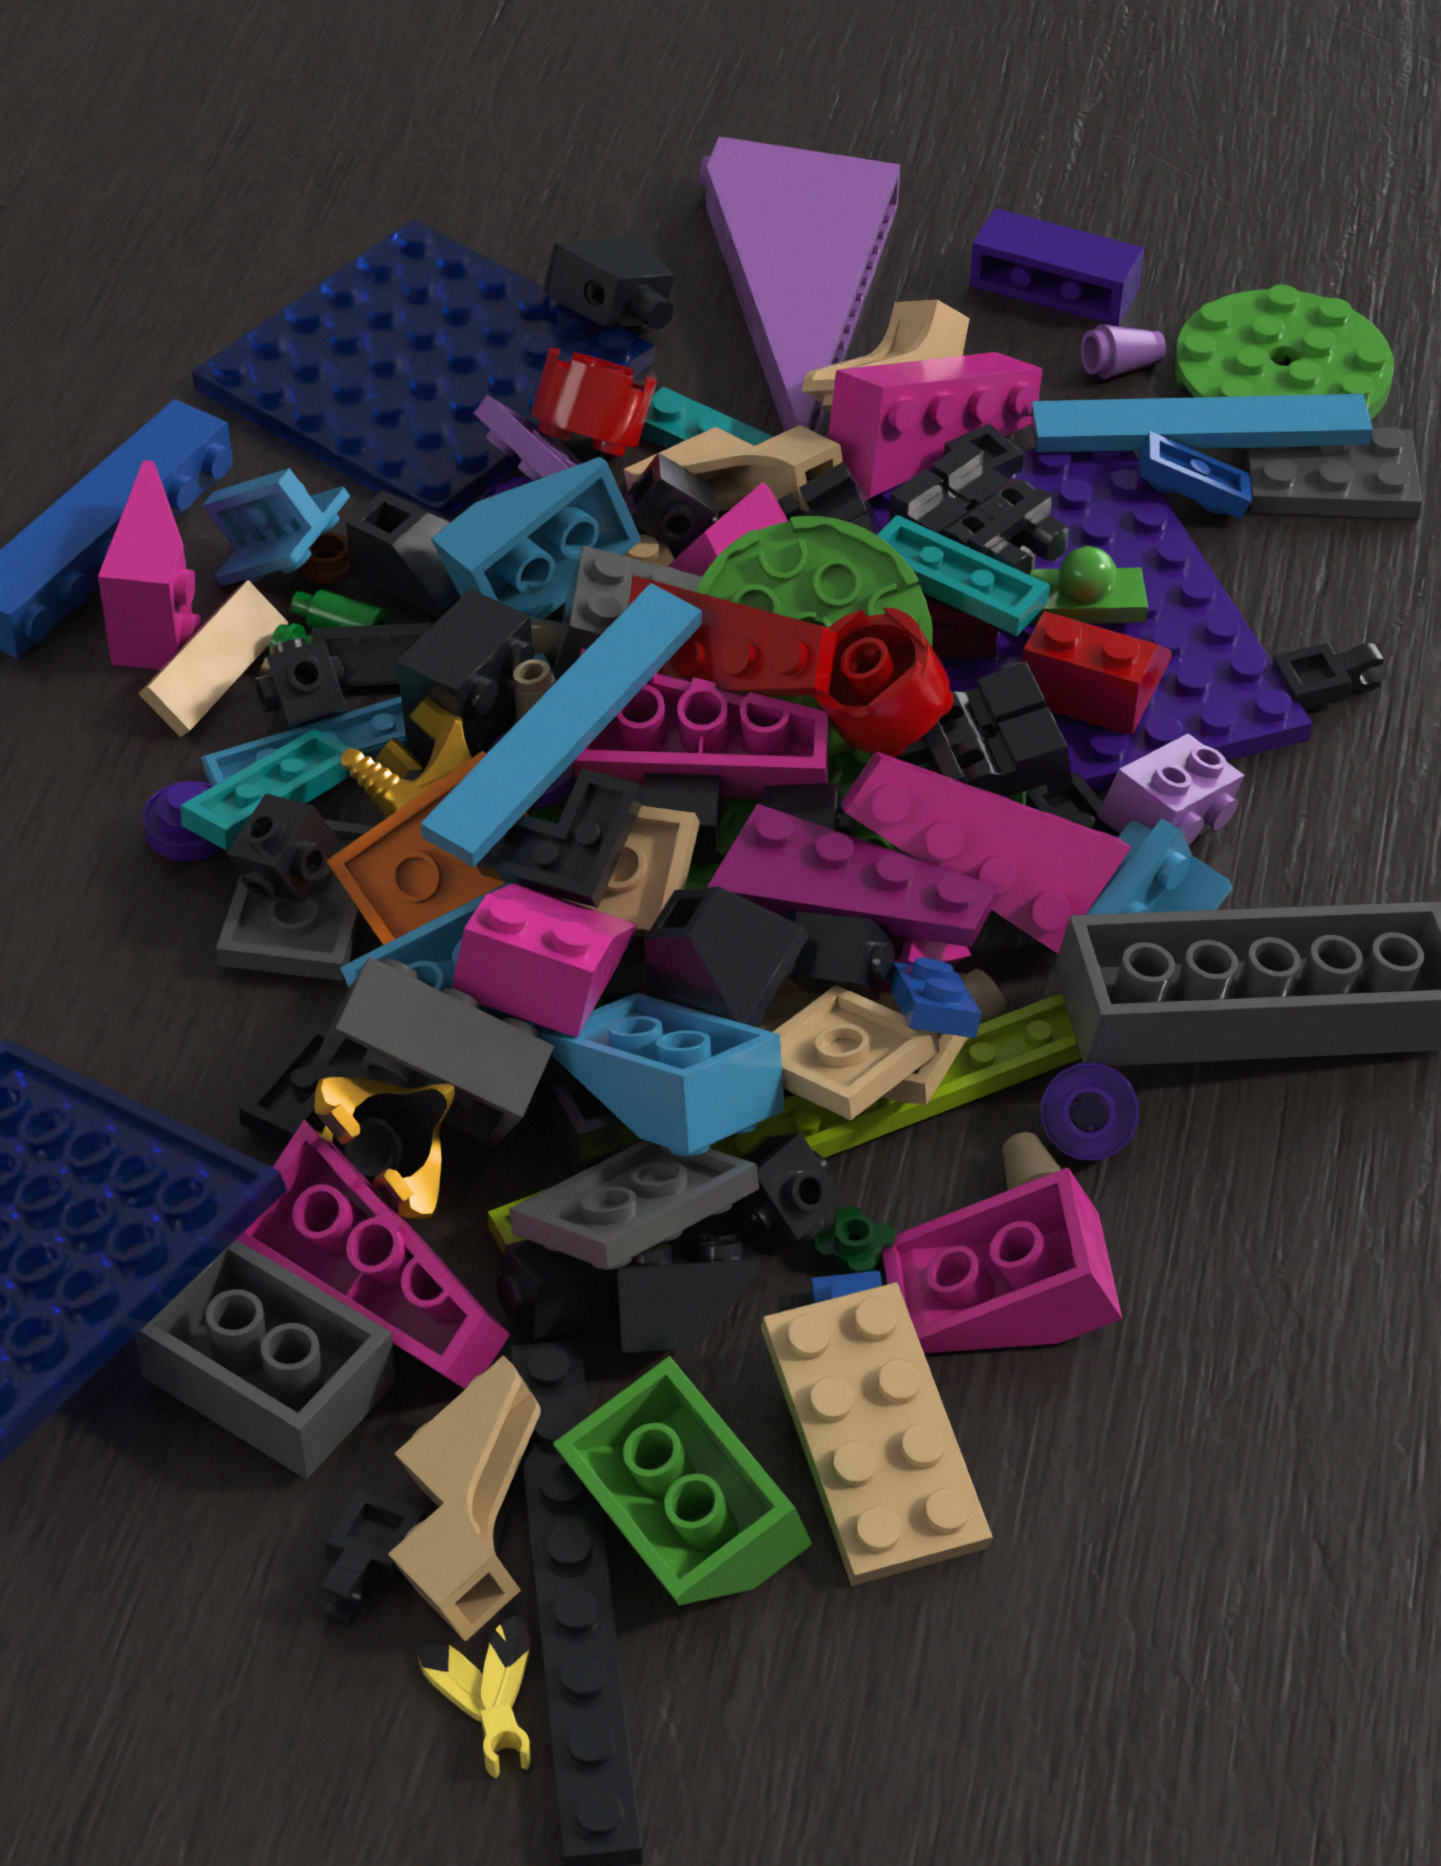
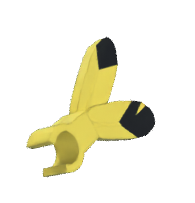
M511 1615L495 1629L487 1651L483 1674L465 1656L448 1644L437 1641H425L418 1647V1659L424 1676L451 1702L469 1716L481 1722L484 1735L485 1767L494 1778H497L500 1774L499 1756L496 1753L502 1749L512 1748L519 1751L521 1768L528 1770L531 1763L528 1735L523 1729L518 1727L512 1711V1706L525 1674L531 1647V1636L527 1622L524 1617L519 1615Z

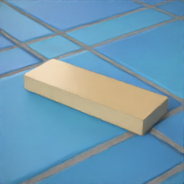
M247 580L227 598L138 694L181 737L197 724L270 644L275 629L280 624L287 625L288 621Z

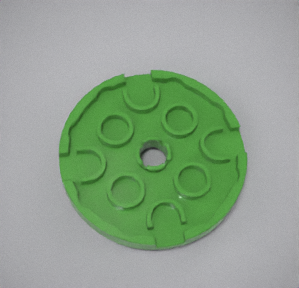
M1276 285L1270 289L1235 293L1204 304L1201 309L1187 320L1181 329L1177 341L1174 369L1179 387H1186L1194 398L1364 394L1369 417L1372 420L1387 401L1393 377L1394 361L1391 348L1382 333L1364 316L1351 309L1350 304L1345 300L1325 298L1315 294L1300 292L1288 285ZM1286 357L1290 358L1289 366H1281L1276 364L1284 363Z
M822 516L790 517V521L774 524L758 531L756 529L749 531L731 543L717 556L705 572L695 591L813 623L825 628L830 627L842 617L863 610L866 616L886 614L882 607L896 608L907 613L917 622L932 647L931 616L919 586V580L912 568L890 544L863 527L836 518ZM813 695L768 696L822 710ZM829 721V758L857 751L840 738Z

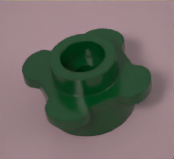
M846 1206L835 1212V1222L827 1232L819 1233L815 1237L814 1248L816 1253L822 1258H827L830 1266L840 1274L871 1272L880 1264L882 1250L891 1248L894 1245L896 1234L891 1225L887 1223L876 1224L867 1216L862 1215L858 1208ZM849 1239H859L860 1241H852Z

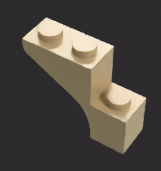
M939 300L894 302L887 332L880 345L872 353L810 370L805 375L801 392L822 402V409L831 413L836 370L962 356L970 318Z
M801 425L755 446L714 427L659 452L715 487L718 511L732 509L764 482L771 488L777 500L792 492L805 512H807L810 508L799 487L843 462L840 444ZM656 454L624 469L628 492Z
M504 1355L488 1370L475 1377L458 1397L430 1422L418 1428L411 1439L394 1453L418 1487L438 1509L426 1520L415 1525L408 1532L405 1539L388 1555L413 1588L465 1642L521 1591L496 1557L493 1544V1529L497 1514L539 1419L541 1409L514 1365Z

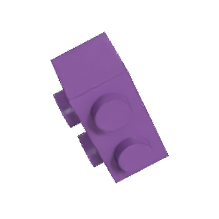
M1188 733L1120 768L1097 817L1119 834L1132 820H1137L1152 830L1162 818L1183 832L1189 846L1201 833L1210 828L1218 830L1229 821L1238 806V801L1234 796L1244 778V774L1226 762L1224 756L1219 751L1203 745Z

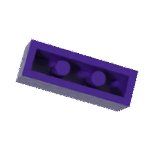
M995 208L972 243L969 286L1119 326L1139 292L1144 247Z

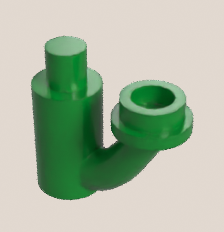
M323 589L317 591L314 596L298 591L291 601V613L307 618V625L310 629L388 625V612L385 609ZM292 623L289 626L280 624L271 637L269 653L272 655L270 651L272 647L291 639L304 638L307 645L311 644L312 635H305V629L302 625Z

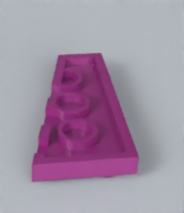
M760 804L755 806L707 886H720L786 919L789 910L871 919L876 924L885 925L886 932L889 935L966 947L973 946L995 904L997 886Z

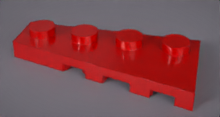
M633 575L628 606L652 583L702 610V625L660 668L657 674L692 682L693 677L717 683V689L742 696H747L749 692L764 696L829 694L837 637L836 632L813 623Z

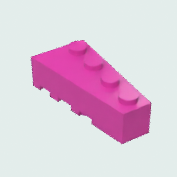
M997 352L836 370L828 439L840 444L842 460L848 466L868 498H871L912 479L925 469L930 471L932 464L943 457L944 443L988 423L1004 436L1032 424L1030 417L1032 401H1039L1043 368Z
M581 648V655L586 651V649ZM656 673L572 762L575 779L577 781L581 769L584 768L641 784L643 788L644 773L720 776L721 798L763 800L764 786L828 783L829 717L825 711L752 692H749L747 696L723 691L717 689V683L693 677L692 682Z
M875 751L840 803L845 813L911 857L997 886L995 904L991 910L1057 954H1059L1070 915H1086L1131 849L1121 838L1090 829L1051 813L1031 808L995 793L958 782L947 776Z
M303 1120L228 1234L392 1332V1341L395 1346L464 1390L475 1377L484 1373L489 1368L510 1335L410 1225L397 1214L393 1207L336 1145L305 1120Z

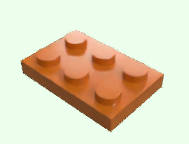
M484 751L477 754L327 860V863L383 945L507 883L481 875L476 866L474 868L425 840L421 835L420 823L485 757L487 753Z

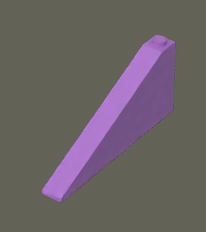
M719 136L711 156L704 155L699 171V186L706 187V210L784 432L801 425L818 433L826 411L822 409V402L801 392L805 375L810 370L844 361L898 208L900 164Z

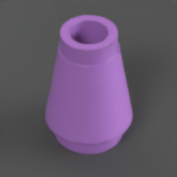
M1104 324L1098 325L1092 331H1087L1081 343V359L1085 370L1089 374H1097L1102 379L1161 363L1166 353L1165 339L1160 331Z

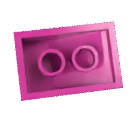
M143 460L99 572L98 581L111 664L161 670L201 627V619L199 614L192 613L191 607L195 592V573L193 570L186 569L183 542L154 461Z
M515 882L486 894L465 926L451 989L471 996L481 1005L577 1038L634 938L638 924Z
M1068 1167L896 1234L894 1245L891 1248L882 1250L887 1284L898 1283L924 1353L1057 1344L1122 1319L1099 1213Z

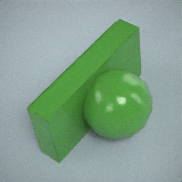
M1087 545L1073 550L1064 557L1059 569L1031 570L1030 576L1050 584L1048 603L1029 624H1037L1044 611L1087 624L1145 623L1147 620L1148 603L1142 568H1116L1111 556L1100 548Z

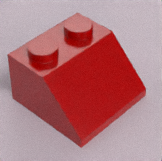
M1044 611L1023 649L1022 663L1027 662L1045 699L1046 707H1049L1051 712L1132 736L1171 660L1172 651L1155 643Z

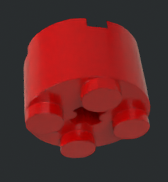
M549 348L531 410V415L540 420L537 431L563 440H570L572 432L593 438L592 448L622 457L625 455L627 446L637 447L657 380L646 375L644 385L633 382V369L577 352H573L571 362L558 360L561 349Z
M882 607L886 614L866 616L865 612L860 610L842 617L827 628L837 633L829 694L813 695L822 711L828 714L829 721L840 738L850 747L873 754L877 751L895 758L904 751L906 746L924 736L937 723L940 717H943L950 711L954 702L953 694L950 691V682L945 668L919 625L910 615L896 608Z

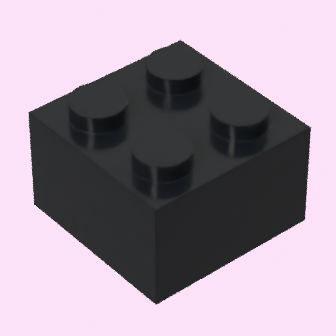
M469 589L397 661L407 749L427 759H431L435 741L410 718L413 711L427 696L432 698L441 708L461 717L465 742L472 758L482 751L487 753L494 741L515 725L513 672L519 664L533 660L535 656L529 615Z

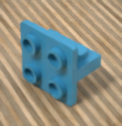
M290 468L212 492L202 504V507L235 549L214 575L215 580L222 587L240 581L246 582L247 580L253 583L265 574L281 570L283 573H290L296 570L311 556L309 548L314 541L337 524L340 518L337 513L350 498L349 493L341 486L310 496L304 485L296 478Z
M1161 818L1151 830L1139 821L1132 820L1118 836L1131 849L1086 915L1217 910L1232 891V885L1228 878L1192 856L1183 832Z

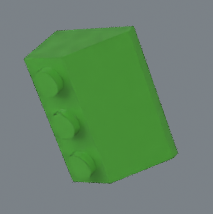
M670 1356L553 1443L559 1454L678 1605L753 1590L812 1545L793 1504Z

